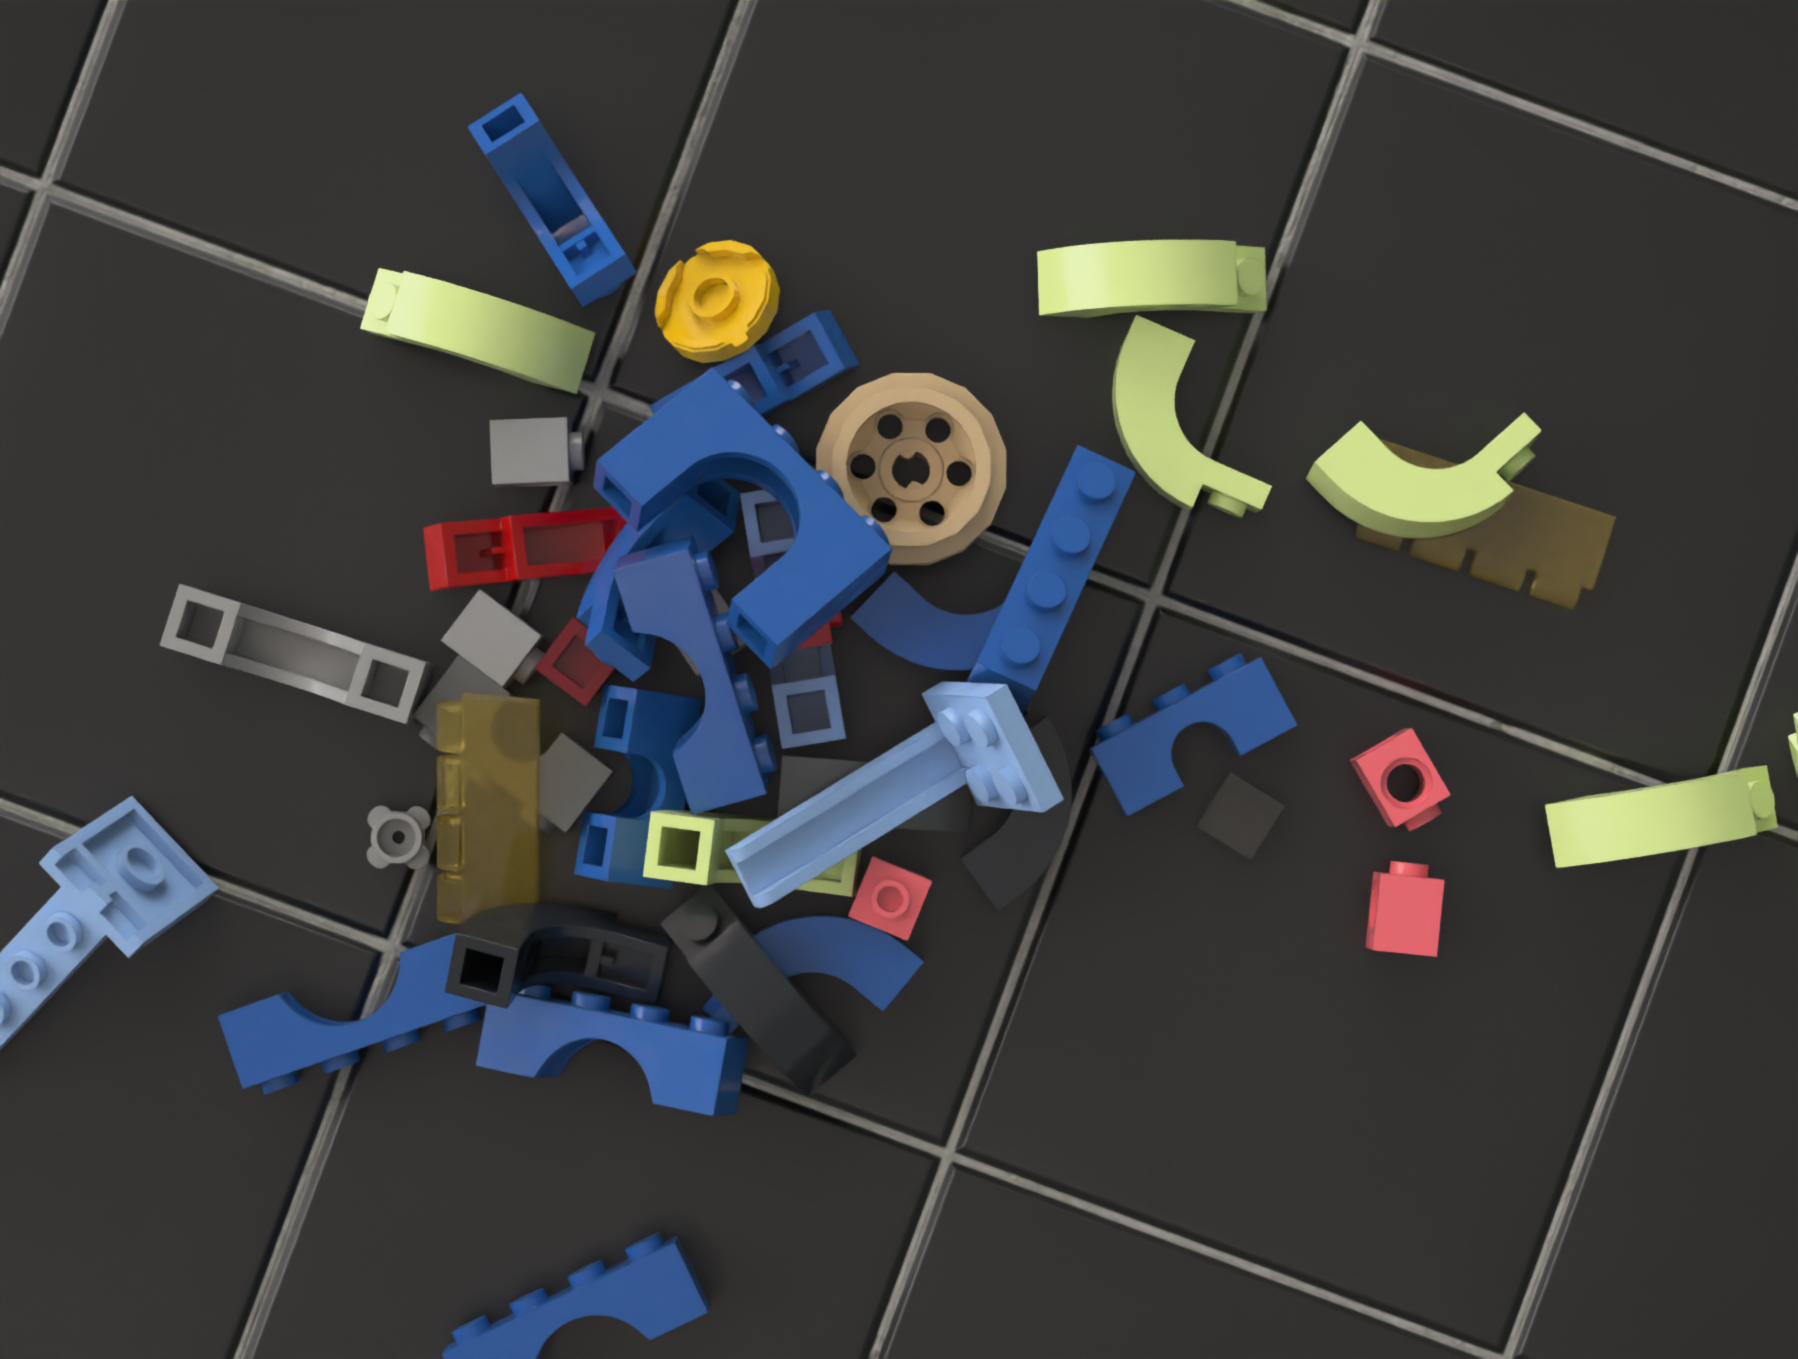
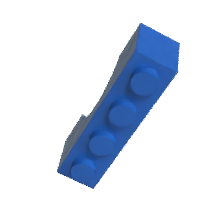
M1077 445L967 682L1007 684L1023 715L1037 690L1135 476V471Z
M693 535L619 557L613 573L632 632L659 636L676 644L693 660L703 679L705 688L704 712L699 720L678 738L672 754L691 814H698L767 794L771 779L770 772L777 771L776 756L768 734L757 735L750 713L758 710L755 689L748 673L738 675L731 651L739 649L737 634L726 624L729 612L718 613L711 590L719 588V579L710 552L707 550L699 553Z
M456 933L401 952L399 973L392 993L376 1012L364 1019L349 1022L323 1019L302 1007L288 991L219 1015L218 1019L242 1089L260 1083L263 1094H268L299 1083L300 1079L297 1073L299 1069L321 1063L325 1074L361 1061L357 1049L381 1041L386 1053L420 1041L421 1037L418 1028L442 1021L446 1032L481 1020L478 1007L487 1005L486 1003L445 993Z
M548 984L536 985L522 990L512 1001L508 1009L490 1004L486 1006L476 1066L531 1078L559 1077L569 1060L579 1050L592 1042L603 1039L624 1048L637 1060L648 1080L653 1104L710 1116L736 1114L749 1038L729 1034L730 1022L692 1015L690 1025L668 1021L669 1009L632 1003L631 1011L627 1013L609 1009L610 997L573 991L572 999L568 1001L551 997L552 985Z
M658 1232L625 1248L629 1259L606 1269L602 1260H599L568 1275L567 1279L571 1286L548 1297L545 1289L540 1288L518 1298L509 1304L513 1314L491 1325L487 1316L484 1315L456 1328L451 1332L455 1342L446 1347L442 1356L444 1359H539L544 1342L555 1330L569 1321L593 1315L620 1319L635 1327L649 1340H652L708 1313L711 1303L679 1236L677 1235L667 1241H663Z

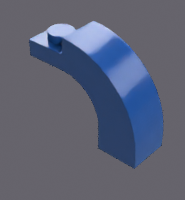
M522 93L517 94L467 126L582 307L597 298L613 293L623 281L637 273Z
M724 479L707 481L691 488L638 532L627 522L608 548L587 586L577 614V619L588 627L585 646L592 650L601 662L608 666H613L633 682L651 668L657 636L632 632L613 569L621 556L693 535L699 553L707 550L709 552L734 533L740 492Z
M894 571L850 618L878 645L907 662L941 671H971L1002 605L979 614L960 615L950 613L930 604Z
M826 913L796 916L776 922L754 934L755 938L788 977L808 972L835 976L853 986L882 1011L886 1009L924 962V958L895 935L846 915ZM714 994L702 1008L711 1018L730 1022L729 1034L739 1025Z

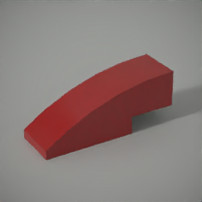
M613 507L509 515L494 519L445 522L424 527L423 533L430 591L593 575L608 548L627 521Z

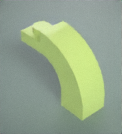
M1141 240L1077 245L1037 252L1039 315L1091 318L1118 313L1158 310H1199L1234 313L1267 311L1265 247L1238 246L1236 241Z
M381 268L378 269L360 327L362 330L379 336L448 353L500 370L531 383L577 394L595 337V333L488 294L406 271L398 273Z
M1136 315L1117 358L1112 387L1115 424L1120 441L1130 461L1152 488L1173 504L1187 511L1193 507L1199 491L1202 489L1211 493L1207 503L1225 513L1242 518L1246 509L1254 513L1262 510L1272 486L1204 456L1190 444L1179 426L1175 412V391L1180 374L1195 340Z
M1524 412L1472 459L1450 468L1428 469L1407 463L1394 455L1360 421L1314 462L1306 480L1334 508L1367 528L1407 538L1446 536L1477 525L1505 504L1514 490L1499 475L1509 482L1536 457L1529 448L1542 430Z
M1767 765L1748 767L1664 785L1589 795L1545 805L1556 868L1678 851L1757 835L1758 832L1778 828L1774 808L1775 798L1770 785Z
M685 810L652 811L650 814L643 877L700 885L741 883L725 850L775 819L714 812H701L692 815L691 811ZM862 848L797 889L849 897L855 896Z

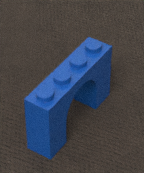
M712 367L597 460L593 487L636 532L641 530L691 488L711 480L737 479L763 488L778 500L791 521L794 542L777 562L732 598L726 622L742 641L772 670L884 575L892 548L889 546L888 537L881 526L867 515L860 517L844 500L843 492L838 483L827 472L823 470L815 471L799 455L798 446L791 435L779 425L771 427L755 410L754 402L748 392L734 380L727 382Z

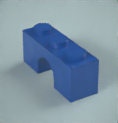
M1239 653L1207 670L1213 682L1190 693L1186 684L1183 683L1151 700L1157 712L1133 723L1129 713L1095 730L1100 742L1089 747L1088 750L1124 816H1129L1184 786L1173 766L1171 750L1178 733L1188 725L1204 722L1215 726L1225 735L1236 756H1241L1297 726L1261 657L1246 663L1242 654Z
M604 684L594 748L616 751L624 756L632 770L633 784L629 797L617 810L609 813L584 811L574 874L607 882L672 890L673 881L643 877L650 814L652 811L685 810L688 805L672 754L678 738L699 720L702 699Z

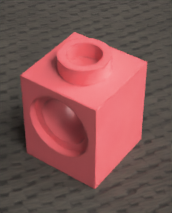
M1412 728L1402 729L1349 760L1387 826L1397 827L1404 823L1408 831H1412L1440 815L1442 811L1437 803L1451 795ZM1405 764L1416 772L1419 786L1416 794L1411 799L1400 802L1389 793L1387 778L1396 766Z
M873 855L848 917L908 941L932 879Z
M1391 861L1390 873L1373 871L1366 948L1375 951L1437 957L1445 880L1428 877L1429 865Z

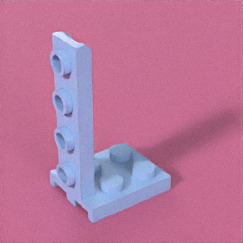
M941 681L922 693L935 720L933 724L726 849L725 852L753 906L763 908L776 902L967 784L978 806L1043 813L1063 801L1064 798L1008 685Z
M130 796L54 846L39 862L44 870L61 887L0 952V1051L108 937L130 958L203 905L219 889L133 796Z

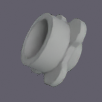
M383 805L371 810L367 818V822L372 828V846L367 850V859L370 864L379 869L386 868L390 863H405L411 869L424 867L430 859V851L425 846V830L431 824V817L427 810L420 806H414L408 811H391L387 806ZM397 831H401L405 835L404 841L400 844L393 840V835Z

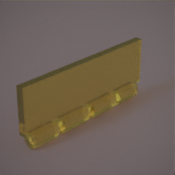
M1378 438L1394 455L1412 465L1428 469H1444L1458 466V464ZM1504 480L1514 491L1505 504L1487 519L1463 531L1446 536L1413 538L1409 552L1410 556L1458 571L1466 549L1476 552L1471 565L1470 576L1515 591L1520 590L1527 569L1535 571L1530 596L1573 609L1579 597L1581 587L1589 590L1594 588L1616 517ZM1359 523L1355 533V538L1394 551L1399 550L1403 537L1381 533Z
M464 692L461 696V701L439 702L436 705L437 749L449 753H460L461 751V755L446 754L437 758V808L445 812L459 813L461 811V814L447 813L437 817V867L442 870L457 871L443 872L437 876V919L445 923L460 924L461 922L462 926L468 918L486 909L508 904L539 903L540 699Z

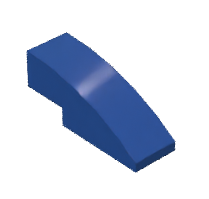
M829 309L810 314L760 344H754L747 351L728 359L714 369L727 382L729 380L738 382L752 398L755 410L765 419L860 366ZM698 378L650 405L652 413L655 414Z

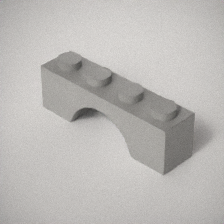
M182 584L178 586L159 645L222 666L284 683L394 721L415 725L417 720L412 715L423 702L434 664Z

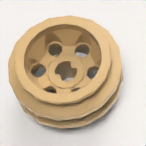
M892 373L857 387L831 413L816 448V471L823 470L827 472L838 483L843 492L844 500L860 517L867 515L881 526L888 537L889 546L892 548L888 564L929 566L964 552L991 525L1006 489V448L992 414L965 387L931 373ZM894 415L900 419L903 428L898 437L885 439L879 434L877 429L878 422L884 416ZM933 419H943L950 426L949 437L941 443L931 441L925 433L927 424ZM859 455H867L875 462V472L867 479H859L851 472V462ZM915 456L922 458L929 468L927 481L923 485L912 481L907 488L900 486L892 474L895 463L899 459L909 463ZM954 462H963L971 469V479L963 486L953 485L947 478V469ZM880 498H888L896 505L897 513L889 522H879L871 513L873 503ZM930 501L939 503L945 512L942 522L935 526L923 523L919 515L922 505Z

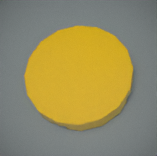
M733 240L711 242L695 249L698 255L689 259L685 264L682 260L678 261L668 271L657 292L655 317L658 326L663 331L665 339L685 358L701 363L726 361L741 354L753 346L767 332L777 313L780 288L773 268L752 246Z

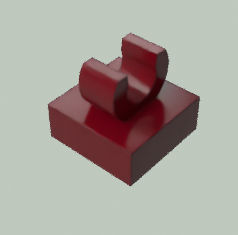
M572 617L534 669L582 705L588 707L616 668L601 662L594 652L585 646L588 627Z

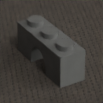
M458 655L412 715L425 725L418 735L447 757L456 749L475 763L469 774L496 795L500 796L505 788L526 802L520 813L546 833L551 834L556 827H559L565 833L571 832L583 816L584 811L588 810L617 771L568 733L561 732L543 755L535 759L523 760L510 754L500 741L498 723L502 712L516 694L509 688L501 687L461 655Z

